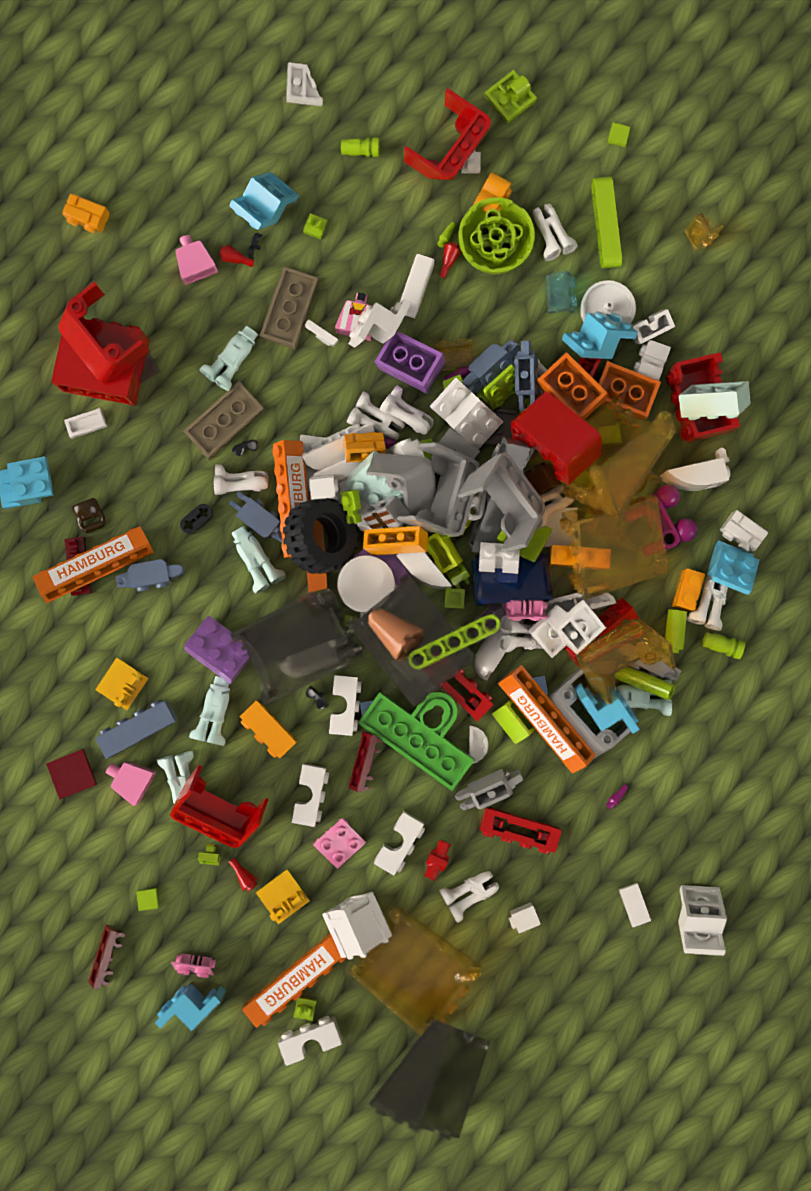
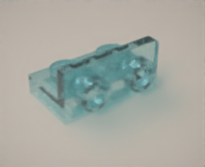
M568 271L546 275L548 313L552 314L563 311L574 313L575 306H577V298L574 295V288H576L575 277Z

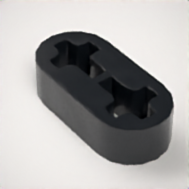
M207 504L198 505L181 520L180 527L182 531L187 534L196 533L212 519V508ZM201 509H208L207 517L201 516L199 519L197 518L201 515ZM196 519V521L192 524L194 528L192 530L189 528L186 529V522H193Z

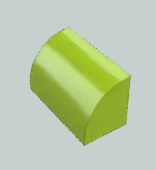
M511 699L492 713L493 717L515 744L536 730Z

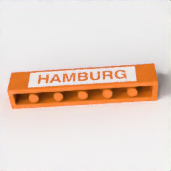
M282 440L273 444L274 472L277 481L276 492L279 502L278 512L280 513V531L282 533L284 558H292L291 555L287 554V546L283 543L285 538L283 527H286L284 521L296 505L308 501L305 461L302 457L304 453L303 441Z
M141 526L130 529L118 537H113L101 545H96L84 553L77 554L67 561L60 562L50 569L43 570L37 575L32 576L40 595L47 604L154 552Z
M522 665L509 672L498 683L571 773L586 767L596 756Z
M331 933L243 1005L242 1011L256 1028L261 1024L265 1026L269 1023L274 1013H281L288 1006L286 1003L291 999L293 1001L297 1000L303 994L302 990L307 986L308 988L314 986L318 982L317 978L322 974L324 976L332 971V966L336 962L341 963L347 958L341 957Z

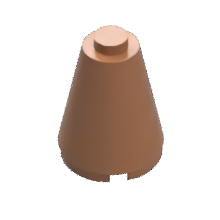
M381 608L373 610L368 616V624L398 662L405 660L410 655L408 651L411 648L416 649L424 636V632H422L423 630L420 627Z

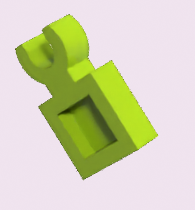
M359 490L340 491L343 510L348 513L347 523H361L362 517L358 511L362 509Z

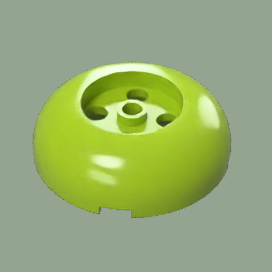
M493 197L481 200L469 208V211L461 220L458 238L464 257L474 268L488 274H504L515 270L528 258L534 244L535 232L532 220L524 208H520L512 200ZM490 204H499L498 207H502L500 212L496 209H490L486 214L482 211V208ZM504 226L505 228H507V231L504 232L499 227ZM485 228L489 231V233L487 235H482L481 230ZM505 243L509 244L510 249L503 248V245ZM490 247L492 251L486 252L484 248Z

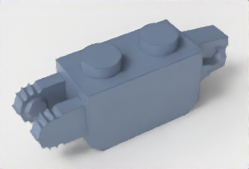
M510 340L501 347L497 344L490 345L469 365L470 374L464 378L463 384L474 395L483 387L485 388L509 365H514L512 358L520 350L518 344Z
M521 341V352H517V356L514 359L515 392L518 395L520 411L525 410V396H530L531 405L537 399V395H539L538 356H536L535 351H531V341Z
M162 559L132 564L128 568V572L116 576L117 587L137 589L138 592L148 591L151 586L164 588L168 587V583L173 582L172 578L182 577L186 570L184 566L179 564L170 565Z

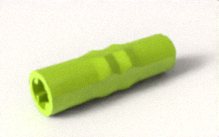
M620 664L616 669L615 679L630 684L635 688L642 689L666 700H670L674 694V684L624 664Z

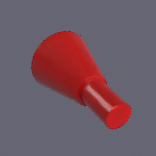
M452 242L449 245L445 244L443 266L439 277L446 279L449 268L452 267L462 253L459 245Z
M228 243L226 247L222 246L219 257L222 258L221 262L242 263L253 267L255 260L243 256L242 253Z
M236 858L229 861V864L236 872L242 891L247 890L250 892L258 885L256 883L258 878L242 867Z

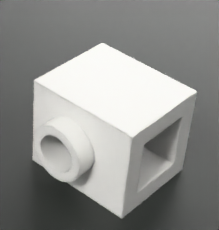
M531 902L510 911L512 917L508 919L512 928H517L518 933L541 925Z

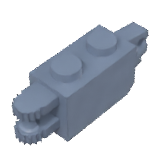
M238 491L236 495L241 500H244L246 504L241 508L235 501L231 500L229 502L233 508L239 511L236 516L264 539L273 537L282 542L280 516L272 510L270 513L264 509L266 505L260 500L256 499L254 501L251 498L249 499Z

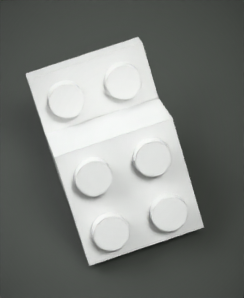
M404 299L401 303L397 302L390 310L377 302L372 307L368 306L359 316L358 321L360 322L350 332L349 337L351 340L348 344L355 348L365 340L367 334L384 344L394 336L411 302Z
M457 378L449 384L430 406L458 434L477 449L503 423L492 410Z
M581 600L568 613L556 605L546 614L547 619L539 620L528 632L545 652L553 658L566 645L578 654L606 627L586 602Z
M681 885L679 891L682 909L678 923L684 953L724 955L726 950L722 932L727 917L720 887Z

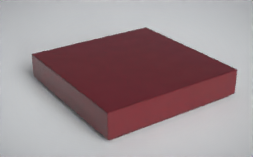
M84 749L46 763L59 800L97 785Z

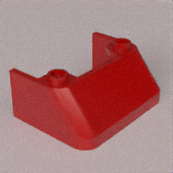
M449 88L445 91L444 106L459 115L455 121V129L461 135L440 163L433 159L427 160L408 146L404 148V162L429 179H454L485 137L491 125V119L486 113Z
M94 281L68 302L58 329L94 376L102 383H109L149 353L150 350L142 340H139L127 351H124L120 345L115 343L107 345L104 349L100 347L80 321L86 315L88 308L105 295Z
M198 765L187 779L172 807L170 816L173 820L232 848H238L260 826L269 799L265 798L258 806L252 802H243L237 807L205 791L206 783L199 777L202 766Z

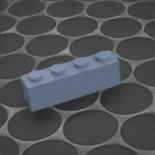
M159 699L150 704L152 708L146 711L143 708L135 712V717L130 720L124 718L116 723L117 727L113 729L108 727L100 731V736L95 739L105 758H111L179 721L169 701L162 702Z

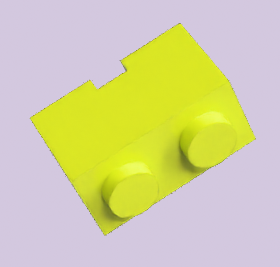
M439 533L428 537L427 551L429 555H432L435 560L434 563L442 574L463 562L450 538H441Z

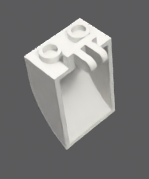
M720 448L715 452V460L670 469L661 474L659 478L668 485H673L677 489L684 491H700L717 487L729 481L730 469L726 466V463L729 462V457L727 458L726 450Z
M424 552L397 555V559L405 570L420 584L436 589L452 587Z

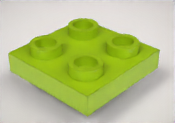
M514 70L484 93L485 98L507 124L537 100V97L531 91L528 80L523 75L518 76Z

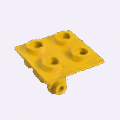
M116 658L95 690L115 702L114 705L117 707H122L128 711L149 678L119 658Z
M288 869L256 892L271 913L269 915L273 921L276 920L278 924L310 901Z

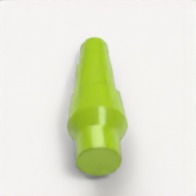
M451 222L440 235L437 243L439 247L443 248L449 242L451 233L456 226L454 222Z

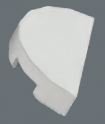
M308 320L305 327L315 333L316 338L326 345L333 347L338 343L337 338L312 321Z
M469 725V755L475 758L473 763H477L487 753L488 739L478 727Z

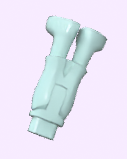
M245 326L242 332L239 331L229 341L224 351L217 356L218 359L211 366L202 365L199 369L200 372L212 382L215 381L222 389L229 391L232 386L231 379L234 373L238 371L240 364L250 353L258 334L248 326ZM225 365L227 367L226 370L221 375H219L220 371Z
M245 526L232 532L237 551L254 579L252 588L255 594H259L270 587V584L259 570L263 567L271 584H276L286 577L283 570L274 568L258 540L251 532L247 531Z
M215 676L214 683L210 684L203 711L199 716L201 719L197 728L190 732L189 738L206 742L210 721L213 724L207 742L224 746L225 738L221 735V728L229 703L228 691H230V688H228L229 683L221 677Z
M671 679L664 680L672 684ZM632 685L613 686V690H619L630 708H644L646 710L653 708L660 710L665 716H671V699H650V695L654 694L635 688Z
M193 751L157 759L158 765L165 770L167 775V782L171 788L174 804L187 779L190 777L189 762L194 758ZM175 761L180 772L179 776L176 775Z

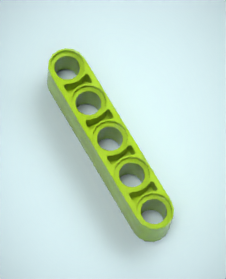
M611 176L592 178L591 190L600 265L602 269L621 267L622 252L613 179Z
M487 615L413 651L409 656V663L414 669H423L495 634L500 627V621L495 615ZM487 620L495 621L496 628L493 630L487 629L485 622ZM471 628L478 631V636L475 639L467 636V631ZM452 637H457L460 640V645L456 648L449 645V640ZM432 647H441V655L433 656L431 654ZM415 655L424 657V662L419 666L413 664V657Z

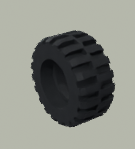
M330 498L312 499L296 505L289 512V516L286 517L284 521L286 527H283V534H285L283 543L284 545L286 544V552L288 555H291L293 563L299 564L298 567L303 571L307 570L308 573L322 574L341 569L350 559H353L355 555L354 550L358 546L356 539L359 538L358 532H356L357 524L347 523L348 513L343 510V505L339 504V501ZM315 520L319 521L327 531L328 547L326 551H323L314 539L313 526Z

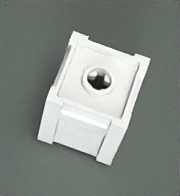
M373 892L351 896L322 914L342 958L348 957V959H353L354 955H360L361 958L367 957L366 953L381 942L388 943V938L392 936Z

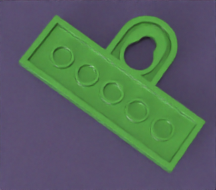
M380 691L358 722L366 730L378 736L380 740L451 791H453L475 761V758L444 737L458 715L457 702L447 692L432 691L428 693L413 713H410ZM435 706H441L444 710L442 722L435 727L427 725L424 721V713Z

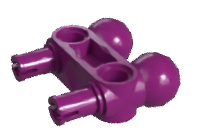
M666 484L661 486L656 493L637 501L636 507L622 514L627 524L643 516L655 536V540L640 547L644 557L659 550L665 552L682 542H690L698 534L697 524L689 518L680 519L675 525L672 523L665 508H673L680 500L679 491L673 485ZM647 501L655 503L654 510L646 508ZM666 534H670L673 537L672 544L665 543L664 536Z

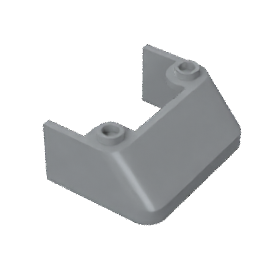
M437 442L418 444V449L432 454L431 461L434 465V472L440 475L431 512L421 510L416 516H398L397 520L411 526H420L425 531L448 536H460L465 530L474 494L461 498L458 494L469 475L478 469L480 465L476 460Z
M503 452L497 454L472 472L458 494L461 498L486 490L503 512L504 517L501 521V529L507 535V538L501 548L502 553L527 547L545 513V504L511 456Z
M376 453L366 474L386 477L387 485L391 489L403 491L405 508L410 513L408 516H416L421 510L431 512L436 494L435 473L432 461L425 457ZM405 523L402 527H412V526Z
M578 668L547 696L596 754L593 758L595 759L613 748L631 731L625 724L616 733L605 729L595 735L570 706L576 701L577 692L571 683L585 672L583 668Z

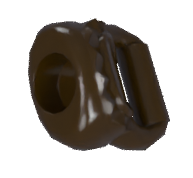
M95 498L73 505L72 508L77 517L78 526L83 532L90 533L104 527L105 515L99 508ZM99 516L101 520L92 524L83 525V521Z

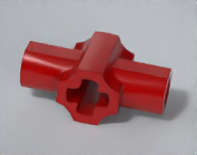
M439 839L436 848L431 849L425 863L428 865L424 874L425 877L436 881L439 872H444L450 858L447 853L451 844Z

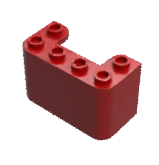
M721 352L677 362L668 371V375H666L667 385L671 387L672 391L670 395L671 401L675 404L677 410L675 412L676 420L681 425L680 436L686 443L732 433L740 427L738 417L726 418V416H719L715 419L700 417L696 420H689L688 417L681 418L679 394L691 385L722 383L720 375L723 372L722 369L719 370V363L723 362Z
M547 391L511 422L512 439L524 441L529 447L538 450L545 460L549 459L554 464L555 477L568 485L602 455V437L600 433Z

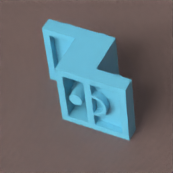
M272 172L252 177L243 196L232 199L229 206L235 210L238 216L247 220L251 227L259 230L276 224L286 205L296 202L299 194Z
M596 311V313L586 314L580 332L564 333L562 340L581 358L612 359L620 338L635 339L638 332L632 327L631 323L624 321L620 314L614 312L605 314Z
M47 457L8 463V469L0 470V498L3 509L41 503V498L54 496Z
M718 540L713 550L707 575L711 576L714 582L749 595L752 592L760 559L753 557L754 554Z
M581 683L574 687L580 700L601 731L621 719L624 720L632 734L639 730L636 725L639 721L619 690L614 691L609 686L593 696L588 687L584 689Z
M191 983L187 987L183 985L175 993V996L171 1000L169 999L157 1013L159 1018L155 1024L161 1029L175 1014L192 1031L220 1003L226 990L222 986L217 990L213 988L204 997Z

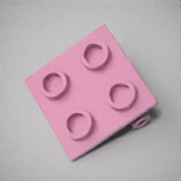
M511 600L510 602L501 603L508 619L514 621L522 619L533 621L547 619L544 611L547 609V602H543V600H533L532 602L531 600H528V602L525 600Z
M341 818L333 827H330L328 831L326 830L323 836L319 839L317 838L313 846L338 869L365 845L366 841L349 825L345 818Z
M181 953V955L177 954L176 962L171 961L178 974L189 975L192 972L202 978H208L209 975L214 976L211 968H215L216 960H213L212 957L203 956L201 962V956H198L197 964L194 965L195 955L191 959L190 954Z

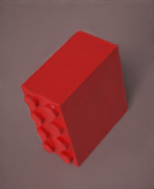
M82 317L80 319L81 323L102 349L109 344L115 343L120 345L124 351H127L139 340H142L147 348L149 347L150 340L138 326L129 325V327H124L118 322L111 321L109 324L104 323L103 320L98 318L88 320ZM61 334L51 383L65 393L136 406L147 354L113 381L102 383L94 376Z

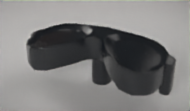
M260 233L254 234L251 246L249 247L248 257L254 259L255 249H261V246L257 245L260 237L263 236Z
M254 439L246 442L242 441V443L235 445L232 451L237 456H242L245 448L256 451L258 441Z
M312 686L307 688L306 696L316 699L318 709L329 706L322 697V692L318 693Z

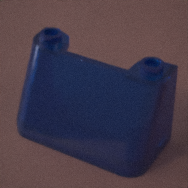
M544 551L540 552L535 562L519 556L518 574L502 573L501 568H495V572L479 571L480 555H476L475 559L471 560L474 606H483L488 603L490 605L507 603L511 600H525L526 602L528 600H531V602L533 600H543V602L553 600L548 555H544Z

